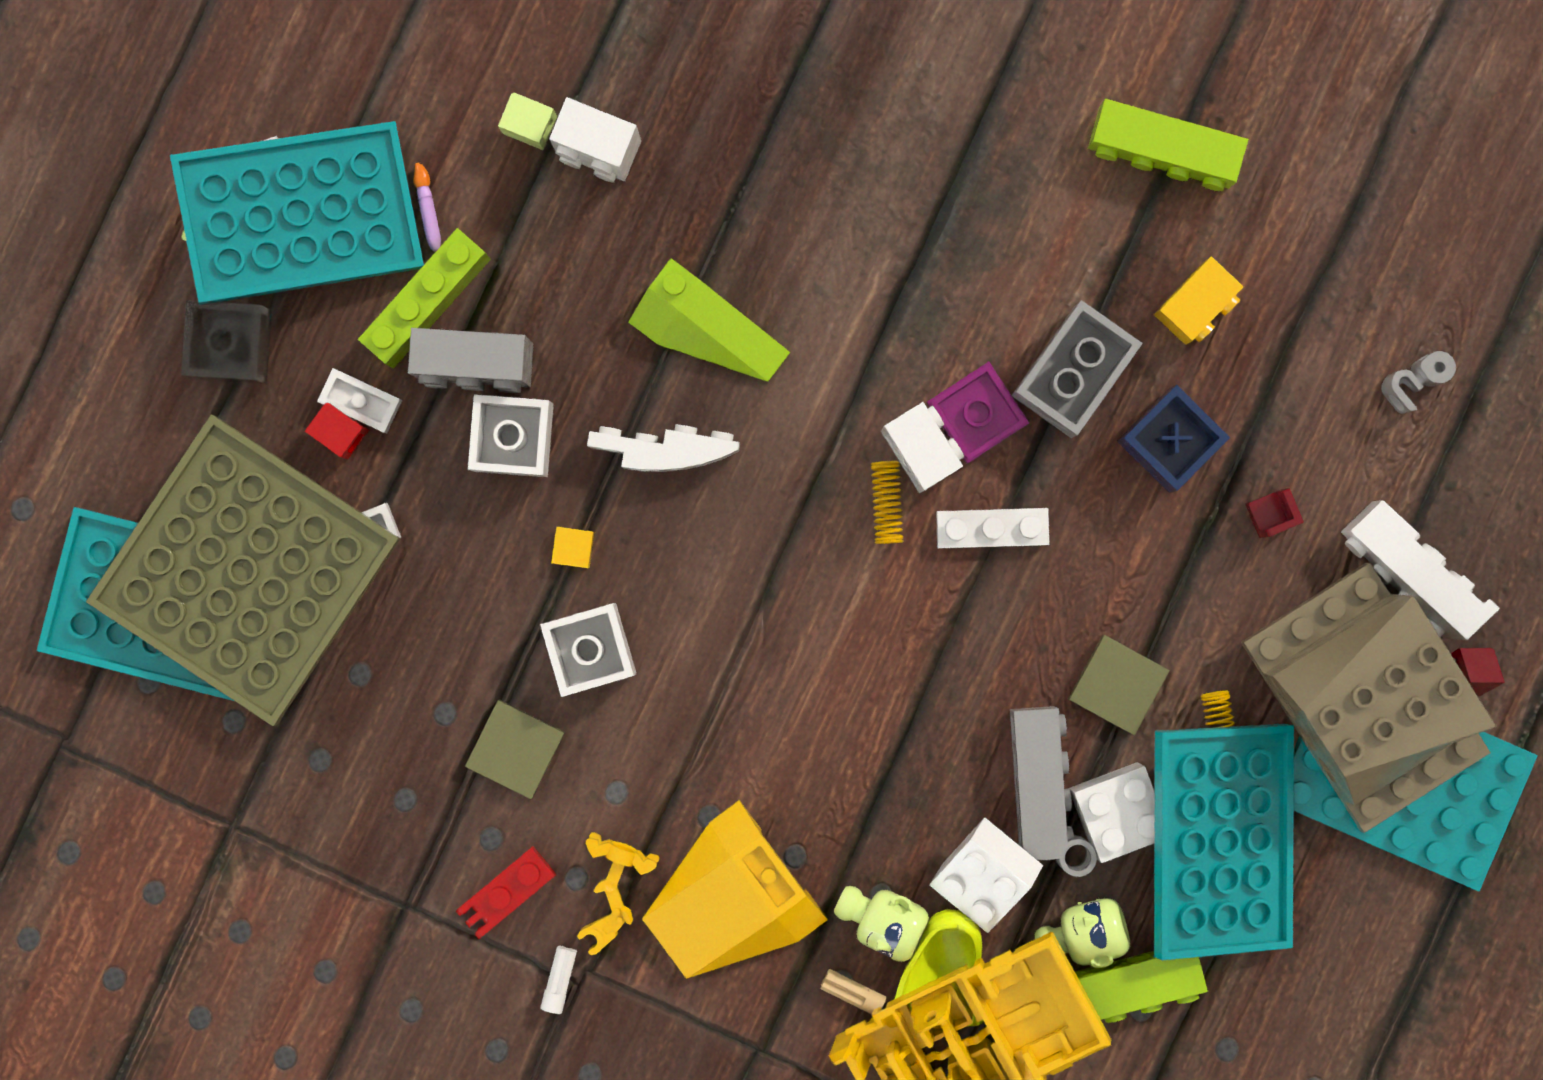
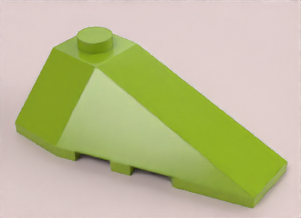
M672 258L649 286L629 320V324L659 346L715 363L769 382L790 354L786 348Z

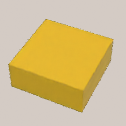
M556 527L551 563L589 568L594 532Z

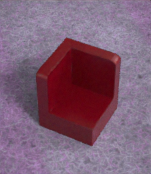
M1289 488L1277 490L1245 504L1259 538L1270 537L1304 523Z
M1459 648L1450 653L1477 696H1481L1505 683L1494 649Z

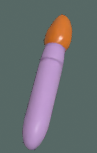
M416 163L413 182L417 189L425 236L430 249L436 252L441 246V237L434 202L429 188L430 176L424 165Z

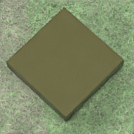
M1102 635L1068 700L1135 736L1170 670L1112 638Z
M499 699L465 767L532 799L565 732Z

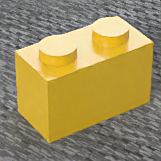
M1211 256L1194 271L1156 311L1154 316L1185 345L1194 339L1200 343L1215 328L1211 321L1220 312L1226 316L1239 303L1240 299L1236 295L1243 286Z

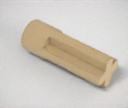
M831 969L827 971L821 983V990L871 1015L874 1009L878 1007L882 1009L886 1000V996Z

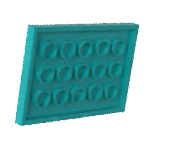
M396 121L170 155L199 305L417 270L424 266Z
M74 507L37 651L234 701L86 602L138 522Z
M1273 724L1155 731V958L1171 960L1293 948L1294 725Z
M1481 732L1479 735L1491 752L1490 754L1363 833L1355 824L1343 802L1299 735L1294 747V811L1469 888L1480 891L1538 755L1488 733Z

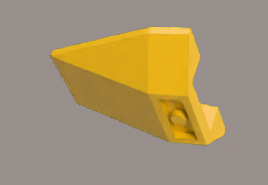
M738 800L708 823L642 920L687 979L799 942L826 922L828 918L806 889L803 890L762 835L759 825L742 802Z

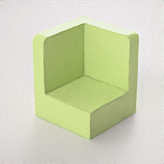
M512 93L498 127L504 135L544 150L557 115L554 109L517 93Z

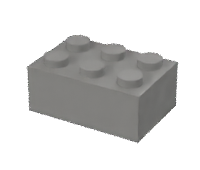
M1081 300L1074 306L1011 396L1067 436L1073 438L1083 429L1143 343Z
M411 328L408 373L416 377L418 383L424 384V387L447 388V382H453L464 390L484 391L485 384L494 385L493 388L498 389L499 392L521 393V387H531L533 343L525 335Z

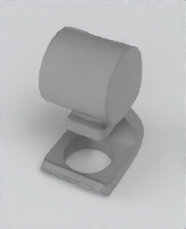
M1436 351L1425 355L1412 364L1411 371L1400 370L1386 376L1381 386L1382 392L1399 414L1415 411L1417 406L1412 403L1399 385L1405 384L1415 393L1424 386L1430 387L1451 380L1455 374V361L1451 355L1443 351Z

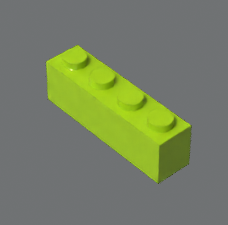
M1105 98L1099 107L1088 149L1096 151L1095 155L1105 160L1116 161L1117 158L1132 161L1131 166L1140 170L1152 171L1153 168L1167 171L1166 175L1172 179L1188 181L1189 178L1203 181L1202 186L1207 189L1224 191V188L1229 189L1237 182L1249 139Z
M457 228L358 340L383 363L394 369L410 351L411 328L429 329L487 265L491 258Z
M1154 951L1113 961L1111 965L1106 967H1090L1075 971L1100 1019H1105L1107 1023L1121 1021L1127 1018L1126 1013L1141 1010V1013L1158 1011L1163 1008V1003L1175 1000L1179 1004L1193 1002L1199 999L1198 994L1208 992L1199 957L1160 960L1155 958Z

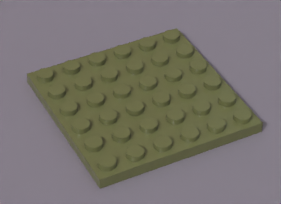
M211 414L86 602L270 725L276 726L401 538L217 416Z

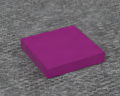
M990 362L982 365L926 402L929 407L933 406L944 423L943 429L950 439L953 438L960 447L966 464L1029 424V421Z

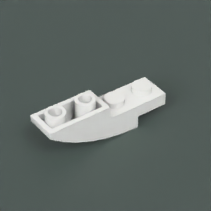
M675 424L674 431L666 429L663 444L657 443L658 436L636 433L635 439L621 437L622 430L600 426L599 433L589 432L587 446L592 449L623 454L621 466L623 469L653 472L686 470L708 465L739 452L740 442L733 441V434L712 431L711 437L696 435L697 428L678 424Z

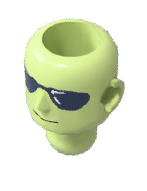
M854 886L845 887L834 910L835 915L843 921L852 920L859 924L857 930L859 942L899 962H905L912 957L929 920L926 910L906 897L888 890H881L872 899L863 896L861 890Z
M1109 898L1096 899L1095 901L1083 904L1078 902V905L1069 907L1062 913L1060 927L1042 926L1035 932V939L1053 931L1064 953H1069L1074 962L1079 965H1091L1096 968L1111 965L1113 959L1125 955L1130 948L1128 928L1121 907L1115 900Z

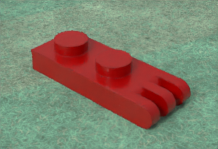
M532 846L455 911L459 916H462L471 907L476 913L466 920L465 923L470 928L482 919L485 925L479 927L474 933L480 939L555 877L556 873L535 847Z

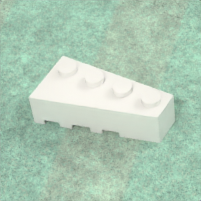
M1383 500L1372 501L1341 531L1348 539L1345 544L1349 550L1359 558L1364 556L1373 565V568L1385 585L1390 583L1399 592L1398 595H1413L1439 637L1468 640L1500 609L1490 599L1486 603H1482L1472 593V588L1475 585L1464 575L1461 577L1452 570L1448 571L1444 567L1446 565V558L1426 543L1421 546L1417 542L1420 534Z

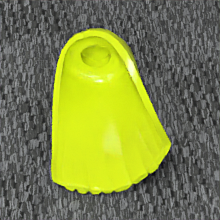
M945 909L934 914L929 919L920 942L904 969L895 999L965 965H968L969 968L974 966L975 960L982 958V936L979 926L960 910ZM908 1003L907 1005L909 1006V1008H910V1010H911V1009H912L911 1003ZM973 1014L972 1024L966 1027L978 1026L984 1021L978 1022Z

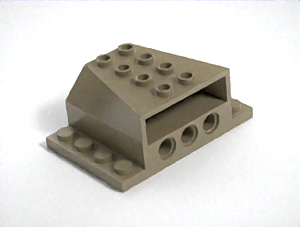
M1365 563L1241 642L1336 794L1343 802L1355 824L1363 833L1491 753L1479 735L1481 732L1496 727L1488 712L1413 595L1390 594L1371 563Z

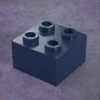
M1178 385L1169 388L1117 442L1171 493L1178 491L1230 437Z

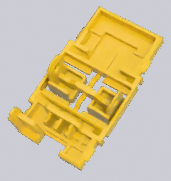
M1052 931L1016 948L1014 952L1009 950L990 959L987 963H984L983 959L979 958L975 960L974 966L970 968L968 965H965L888 1002L883 1010L881 1007L874 1009L872 1012L873 1018L869 1022L863 1020L836 1035L829 1058L835 1066L846 1061L856 1080H865L870 1064H873L881 1080H1047L1046 1075L1059 1073L1073 1066L1074 1062L1110 1046L1111 1037ZM908 1003H911V1007H912L911 1010H910L909 1006L907 1005ZM973 1014L978 1022L984 1020L986 1027L981 1029L975 1036L961 1039L957 1031L972 1024ZM989 1034H991L994 1039V1042L992 1043L988 1038H986ZM943 1037L946 1038L948 1047L941 1052H931L925 1055L922 1048L927 1046L932 1048L934 1041ZM948 1058V1078L942 1067L933 1070L930 1062Z

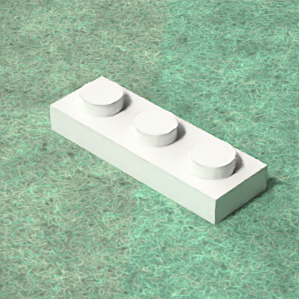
M1048 508L936 511L937 548L1049 545Z

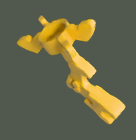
M591 832L586 840L591 856L595 858L605 855L608 860L613 862L607 878L601 880L594 889L595 893L605 891L612 913L589 925H585L577 935L579 940L588 934L596 937L597 943L590 947L588 951L590 955H595L617 936V931L625 921L629 925L633 921L631 909L624 906L618 890V882L624 867L634 866L640 875L646 874L656 868L659 856L652 853L645 856L640 850H636L632 846L610 839L602 841L601 835Z

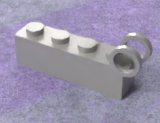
M1054 706L1010 709L1019 846L1036 860L1056 859L1058 865L1066 873L1076 877L1085 876L1094 869L1097 862V854L1094 847L1087 840L1079 835H1074L1072 826L1066 825V811H1071L1072 802L1070 789H1064L1063 774H1069L1068 753L1061 750V737H1066L1067 734L1065 715H1059V708ZM1074 845H1083L1086 851L1083 862L1076 866L1067 865L1065 861L1067 850Z

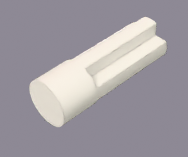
M564 946L557 947L540 1009L550 1013L562 1014L577 950Z

